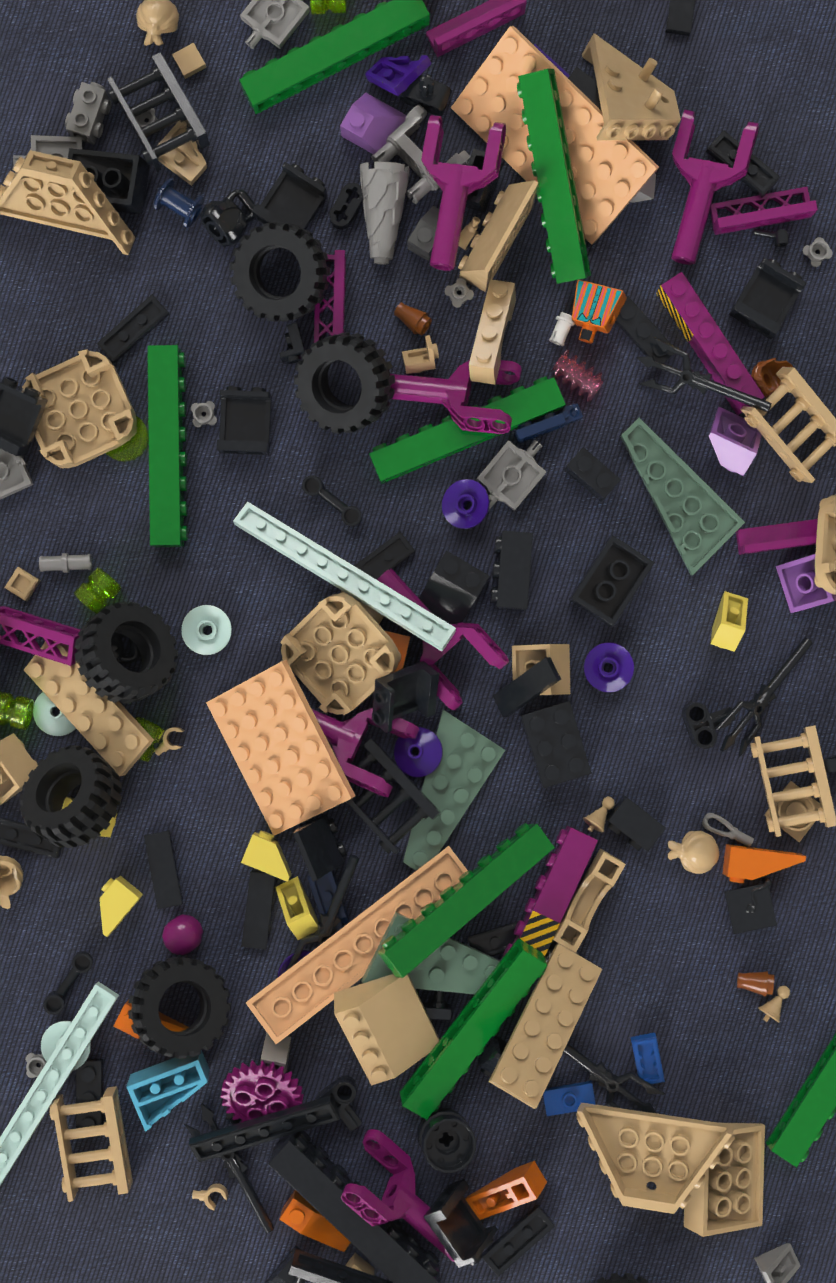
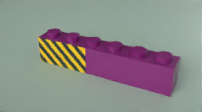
M681 272L662 284L656 292L657 296L709 374H712L713 380L763 399L765 396L684 274ZM725 396L737 415L743 413L740 410L743 406L752 407Z
M568 825L565 830H560L556 839L558 846L555 852H551L546 860L547 870L544 875L539 876L536 882V894L534 898L530 897L526 903L524 911L527 913L524 921L519 920L515 927L514 934L517 936L513 944L519 938L542 952L545 958L598 842L597 839ZM509 943L507 945L503 957L507 954V952L510 950L513 944Z

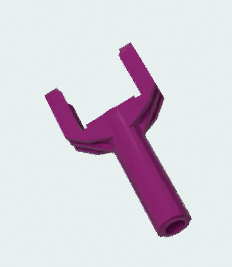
M684 110L672 155L675 165L690 185V190L671 256L675 262L685 265L695 264L714 192L746 176L759 123L749 121L743 129L733 168H730L727 164L691 157L687 159L695 130V111Z
M435 115L429 117L421 161L443 191L430 266L443 271L454 269L467 196L474 190L484 188L499 176L506 137L505 123L495 122L489 130L483 169L479 170L475 166L439 162L444 136L442 117Z
M501 360L496 384L511 385L518 382L522 372L521 366L513 361ZM469 361L460 365L449 379L390 374L395 375V383L391 385V388L395 391L391 399L443 404L449 410L452 420L464 431L505 434L510 431L512 418L509 414L500 409L467 406L472 386L471 382H474L470 380ZM506 371H511V372L515 373V375H509V374H506L505 372H506ZM470 418H476V419H479V420H481V421H475V420H472V419H470ZM495 420H500V421H503V422H505V423H504V424H502V423H497V422H495Z
M392 568L388 569L377 579L379 582L432 613ZM450 624L456 628V632L443 651L438 650L423 640V654L420 662L424 661L439 673L437 696L451 710H456L462 705L463 701L457 688L434 663L463 637L474 646L490 665L502 669L509 663L507 655L479 624Z
M373 708L360 712L355 717L343 722L312 709L324 735L333 747L336 758L347 780L378 795L389 797L393 787L386 783L384 778L352 765L354 757L368 730V723L380 728L372 721ZM397 718L392 720V731L390 733L404 739H415L420 729L411 722Z
M376 1129L366 1131L362 1142L365 1151L392 1173L393 1176L389 1179L382 1201L365 1186L350 1183L343 1190L341 1196L343 1202L372 1227L403 1218L454 1262L424 1219V1215L430 1207L415 1195V1172L410 1156L381 1131Z

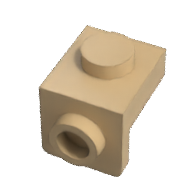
M430 335L425 336V348L402 352L406 374L436 369L435 359L439 358L436 343L432 344Z

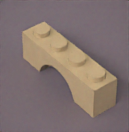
M490 279L469 361L471 381L496 384L501 363L503 337L506 325L512 319L516 303L515 283Z
M600 848L566 909L553 938L554 941L575 953L577 952L589 930L590 922L597 907L606 893L615 885L626 865L622 860Z

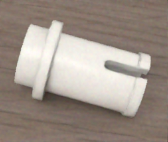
M561 312L560 316H556L558 321L549 341L556 345L564 346L569 330L575 323L572 321L571 315Z

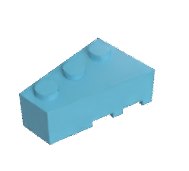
M202 1050L200 1055L194 1057L189 1055L181 1059L172 1058L130 1074L127 1090L145 1132L161 1117L169 1114L171 1109L181 1101L184 1102L208 1082L210 1069Z

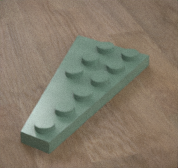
M638 418L620 437L692 576L745 522L660 437Z
M442 710L436 733L443 748L442 760L434 772L425 776L422 787L424 795L441 813L434 820L430 817L427 819L423 818L411 829L403 863L416 871L440 852L505 752V749L445 710Z
M395 912L361 980L362 983L393 974L377 952L382 948V942L391 935H398L402 931L401 926L410 918ZM450 937L408 974L415 989L476 994L500 963V960Z

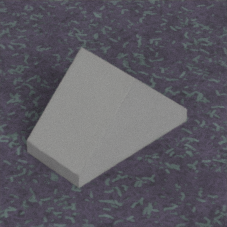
M790 1243L781 1245L754 1258L765 1283H787L800 1268V1263Z

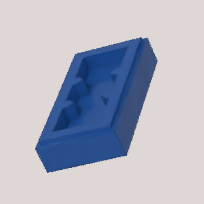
M649 1033L630 1037L638 1076L650 1084L665 1082L656 1034Z
M591 1081L546 1088L543 1094L547 1116L576 1112L580 1103L596 1105Z

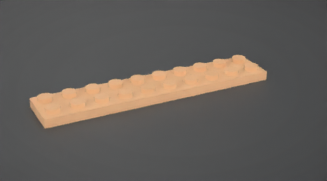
M449 846L246 1002L275 1044H278L332 1002L335 992L350 988L364 976L395 912L415 920L422 914L420 911L423 907L431 902H437L441 898L440 893L450 886L454 887L460 882L459 877L468 870Z

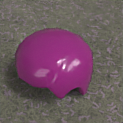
M182 914L167 923L163 930L162 939L165 947L172 954L186 955L200 945L203 929L200 922L193 916Z

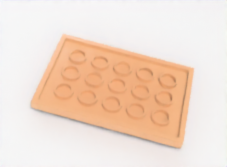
M287 660L270 667L206 702L274 836L356 796Z

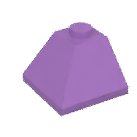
M364 93L352 104L341 123V136L366 151L375 154L386 144L387 137L405 122L407 115L368 93Z
M718 407L709 438L720 465L730 472L744 476L758 452L762 435L756 428H752L744 418Z
M815 554L776 566L791 613L836 601V595L817 587L814 582Z

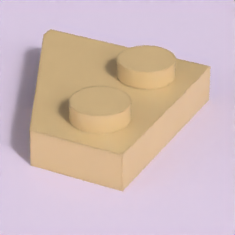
M178 121L158 145L184 133L187 128L186 122L181 123ZM189 141L157 158L159 162L191 186L207 169V163L202 153L199 152L196 141L193 143Z

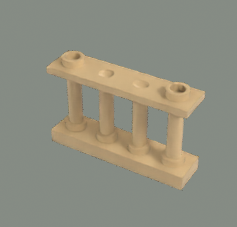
M782 367L776 373L781 380L780 386L765 401L772 403V408L789 392L796 398L795 404L772 427L763 418L767 412L748 406H743L740 410L746 416L744 418L745 421L752 428H756L791 469L790 475L798 482L813 483L815 479L808 470L832 446L836 447V418L795 368ZM802 410L806 411L811 416L810 422L786 445L778 435ZM817 428L821 429L825 433V440L801 463L793 453Z
M815 725L803 728L804 733H801L799 737L761 744L760 736L754 737V743H750L753 758L758 757L771 817H766L769 832H774L776 837L781 836L780 828L819 821L820 823L824 822L825 827L836 826L835 810ZM800 746L808 748L810 758H806V761L766 768L764 753ZM804 771L814 774L815 783H811V786L772 793L769 778ZM809 796L819 797L821 807L817 808V811L777 818L774 803Z
M117 1086L108 1087L103 1097L98 1101L64 1105L63 1094L57 1095L50 1105V1118L55 1121L64 1174L62 1190L64 1193L67 1192L68 1202L74 1200L78 1188L113 1183L114 1186L117 1185L118 1195L129 1193L133 1180ZM95 1111L105 1113L106 1122L103 1125L68 1129L67 1115ZM101 1135L109 1137L110 1146H108V1149L72 1154L70 1140ZM106 1159L113 1161L114 1170H112V1173L76 1178L74 1164Z

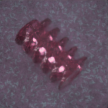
M567 349L556 362L551 372L555 370V379L562 375L564 376L563 385L571 381L570 390L573 391L580 387L579 396L588 392L587 401L590 402L604 383V381H601L603 372L600 371L593 375L594 366L585 370L586 361L583 360L577 364L578 355H574L569 359L570 350Z

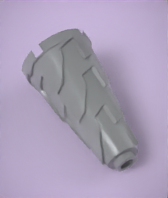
M369 162L360 164L364 217L369 239L370 259H374V264L386 265L389 264V260L393 259L395 241L397 240L405 193L410 176V167H405V164L374 162V169H369Z

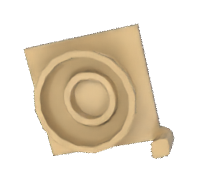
M790 781L783 791L800 787ZM811 796L774 803L777 818L817 811V808L821 807L820 803ZM769 809L764 816L771 817ZM816 821L782 827L781 829L800 842Z

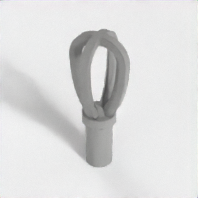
M707 813L704 816L702 825L705 829L732 840L735 839L748 847L752 845L754 838L739 831L738 828L733 827L731 823L714 813ZM710 818L718 820L730 832L720 831L711 827L708 824V820Z

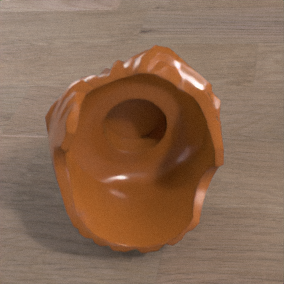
M776 358L760 361L754 366L751 377L765 398H768L780 386L781 380L776 373L782 367H793L788 361H775Z

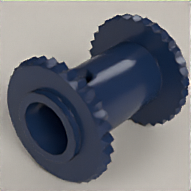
M169 178L159 189L154 201V208L159 210L163 205L184 217V227L188 228L198 218L203 207L204 198L200 195L195 201L174 189V179Z

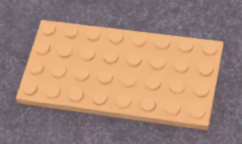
M510 26L451 106V109L486 143L489 130L493 127L494 123H505L506 137L502 158L526 182L532 180L538 182L537 177H534L531 164L534 158L532 151L528 149L527 145L529 131L528 126L524 124L522 119L524 104L523 99L519 98L517 83L519 82L518 76L544 69H554L584 237L592 245L658 170L659 166L632 140L597 141V135L604 125L602 111L514 26Z

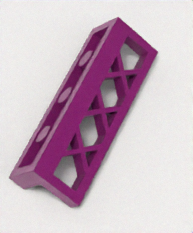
M489 0L427 31L426 36L436 56L439 57L524 15L527 0Z
M808 187L769 193L763 198L758 195L714 203L710 207L714 235L811 218L817 211L816 200L810 201ZM802 195L803 203L792 205L787 203L792 196ZM769 200H774L782 205L781 207L770 209L763 207ZM747 204L757 209V211L743 214L739 212L742 206ZM727 209L733 215L718 218L717 210Z
M335 250V255H327L329 260L326 261L335 262L334 272L327 277V282H330L329 284L334 288V296L328 302L323 298L322 302L324 305L321 308L320 303L315 305L314 343L319 341L326 332L331 336L344 333L345 250ZM328 307L333 312V321L326 326L320 320V314Z
M818 519L739 529L736 531L739 555L816 545Z
M6 606L0 607V624L6 632L5 635L0 636V644L69 666L75 665V653H77L75 642L79 638L78 633L80 629ZM21 630L27 641L24 643L19 642L14 632ZM39 636L43 637L49 647L45 650L41 649L35 639ZM60 643L69 645L67 657L63 656L57 648Z

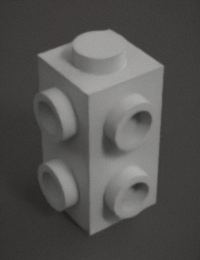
M81 82L80 88L74 93V106L72 112H69L66 116L65 127L71 137H82L83 142L95 145L97 138H100L103 133L102 122L104 116L110 112L111 100L102 85L95 82L90 84Z

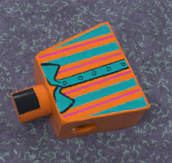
M583 280L577 281L572 321L575 325L582 327L579 340L592 344L596 331L603 333L611 331L627 299L623 290Z

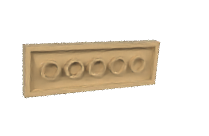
M46 641L41 649L45 650L49 647ZM60 643L57 648L63 656L67 657L69 646ZM35 655L24 668L27 675L119 776L126 775L154 739L119 701L116 703L108 701V696L100 697L95 693L96 689L94 687L89 688L85 683L87 681L84 675L81 676L78 668L81 667L79 662L69 666Z
M559 943L555 945L547 962L546 970L539 978L488 1082L533 1109L537 1108L602 971L600 967Z

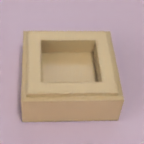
M194 43L172 54L185 79L206 68V64Z
M17 567L4 588L21 599L28 601L41 580L24 569Z

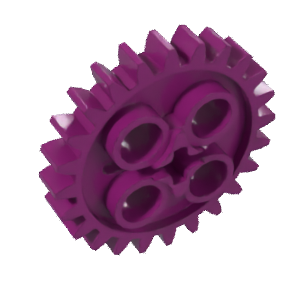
M263 1060L260 1066H257L254 1061H251L250 1067L241 1063L240 1069L234 1067L232 1073H228L226 1080L223 1082L220 1098H223L222 1106H227L226 1113H234L233 1120L240 1118L242 1119L241 1122L300 1105L303 1103L304 1094H301L302 1086H297L298 1078L291 1079L292 1072L284 1074L283 1066L275 1069L273 1062L269 1067L265 1066Z

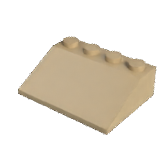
M532 180L510 184L505 192L502 190L499 192L494 202L497 207L493 213L488 212L482 224L485 227L481 235L478 233L475 235L470 245L473 249L469 257L464 255L458 266L461 270L460 278H464L466 282L486 292L490 279L493 280L533 208L539 182Z
M394 974L334 993V1014L371 1085L396 1078L428 1055L440 1040L409 974L404 978L395 977Z
M723 1123L734 1125L732 1135L735 1138L728 1149L722 1148L718 1153L720 1159L713 1169L707 1168L704 1173L706 1177L698 1189L694 1187L689 1193L691 1198L684 1208L685 1228L705 1237L762 1226L764 1124Z

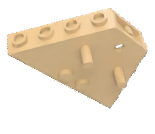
M594 33L583 51L582 57L594 66L604 125L597 135V141L626 139L668 140L674 134L681 118L674 90L651 75L657 65V61L649 58L642 68Z
M32 150L28 152L25 158L21 156L18 158L12 169L15 173L10 170L3 182L6 186L0 185L1 215L113 240L122 254L129 255L135 236L94 181V175L88 172L80 161Z
M580 1103L576 1113L580 1126L582 1128L585 1127L589 1135L588 1142L591 1149L596 1151L600 1158L599 1165L605 1175L607 1174L611 1181V1191L615 1198H619L622 1206L674 1214L679 1207L685 1208L691 1198L689 1194L694 1187L698 1189L706 1177L704 1173L707 1168L713 1169L720 1159L718 1153L722 1148L728 1149L735 1138L732 1135L734 1125L588 1103ZM654 1182L656 1189H649L647 1183Z

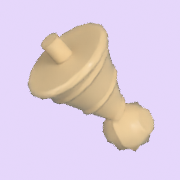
M607 796L603 799V806L587 815V817H583V820L589 825L588 831L592 832L595 829L601 833L604 832L607 810L613 809L615 806L613 798Z
M779 986L777 989L778 996L758 1007L759 1010L766 1014L763 1018L764 1021L768 1022L771 1017L778 1023L780 1022L782 1000L790 995V989L787 986Z

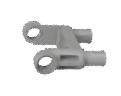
M420 104L415 106L406 116L405 122L387 137L386 144L371 156L373 162H389L395 155H398L421 178L406 191L409 199L414 198L412 200L414 204H417L430 190L434 191L439 188L421 161L422 151L408 138L420 127L419 124L427 115V111ZM464 150L459 154L453 155L446 163L468 165L471 156Z

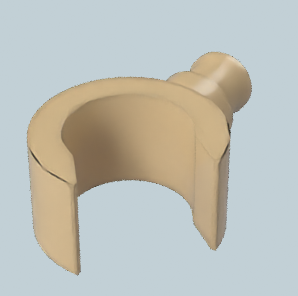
M473 217L472 221L465 226L460 234L458 246L465 251L468 249L472 238L478 233L476 231L480 223L478 217Z
M172 727L165 731L163 742L154 749L158 756L169 749L177 750L183 747L172 745L169 742L170 733L173 731L184 732L182 728Z
M213 1184L207 1191L193 1190L192 1199L204 1201L209 1209L215 1210L216 1205L211 1200L210 1194L212 1192H219L227 1200L228 1190L222 1184Z

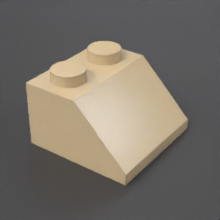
M569 644L512 646L513 681L545 657H551L561 680L540 695L570 694Z
M14 733L0 740V805L22 791L24 782H27L29 779V773L38 766L37 762L26 751L23 742Z

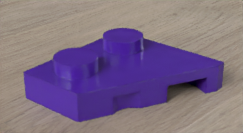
M422 55L420 60L411 61L409 56L397 58L382 57L365 73V76L369 82L399 96L431 65V61L427 55Z

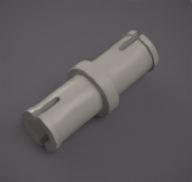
M62 553V556H40L39 568L40 572L63 570V573H69L70 570H92L91 554L69 555L68 553Z

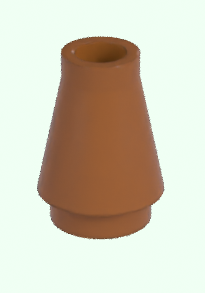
M402 302L394 311V315L415 335H424L432 323V318L428 316V313L407 306Z
M768 971L738 973L737 988H742L765 997L766 994L773 995L774 975L768 974Z

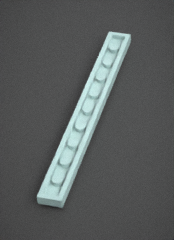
M247 502L233 520L234 525L340 590L348 593L353 598L438 650L443 651L455 634L456 628L251 503Z
M97 982L0 1137V1186L119 997V994L100 982Z

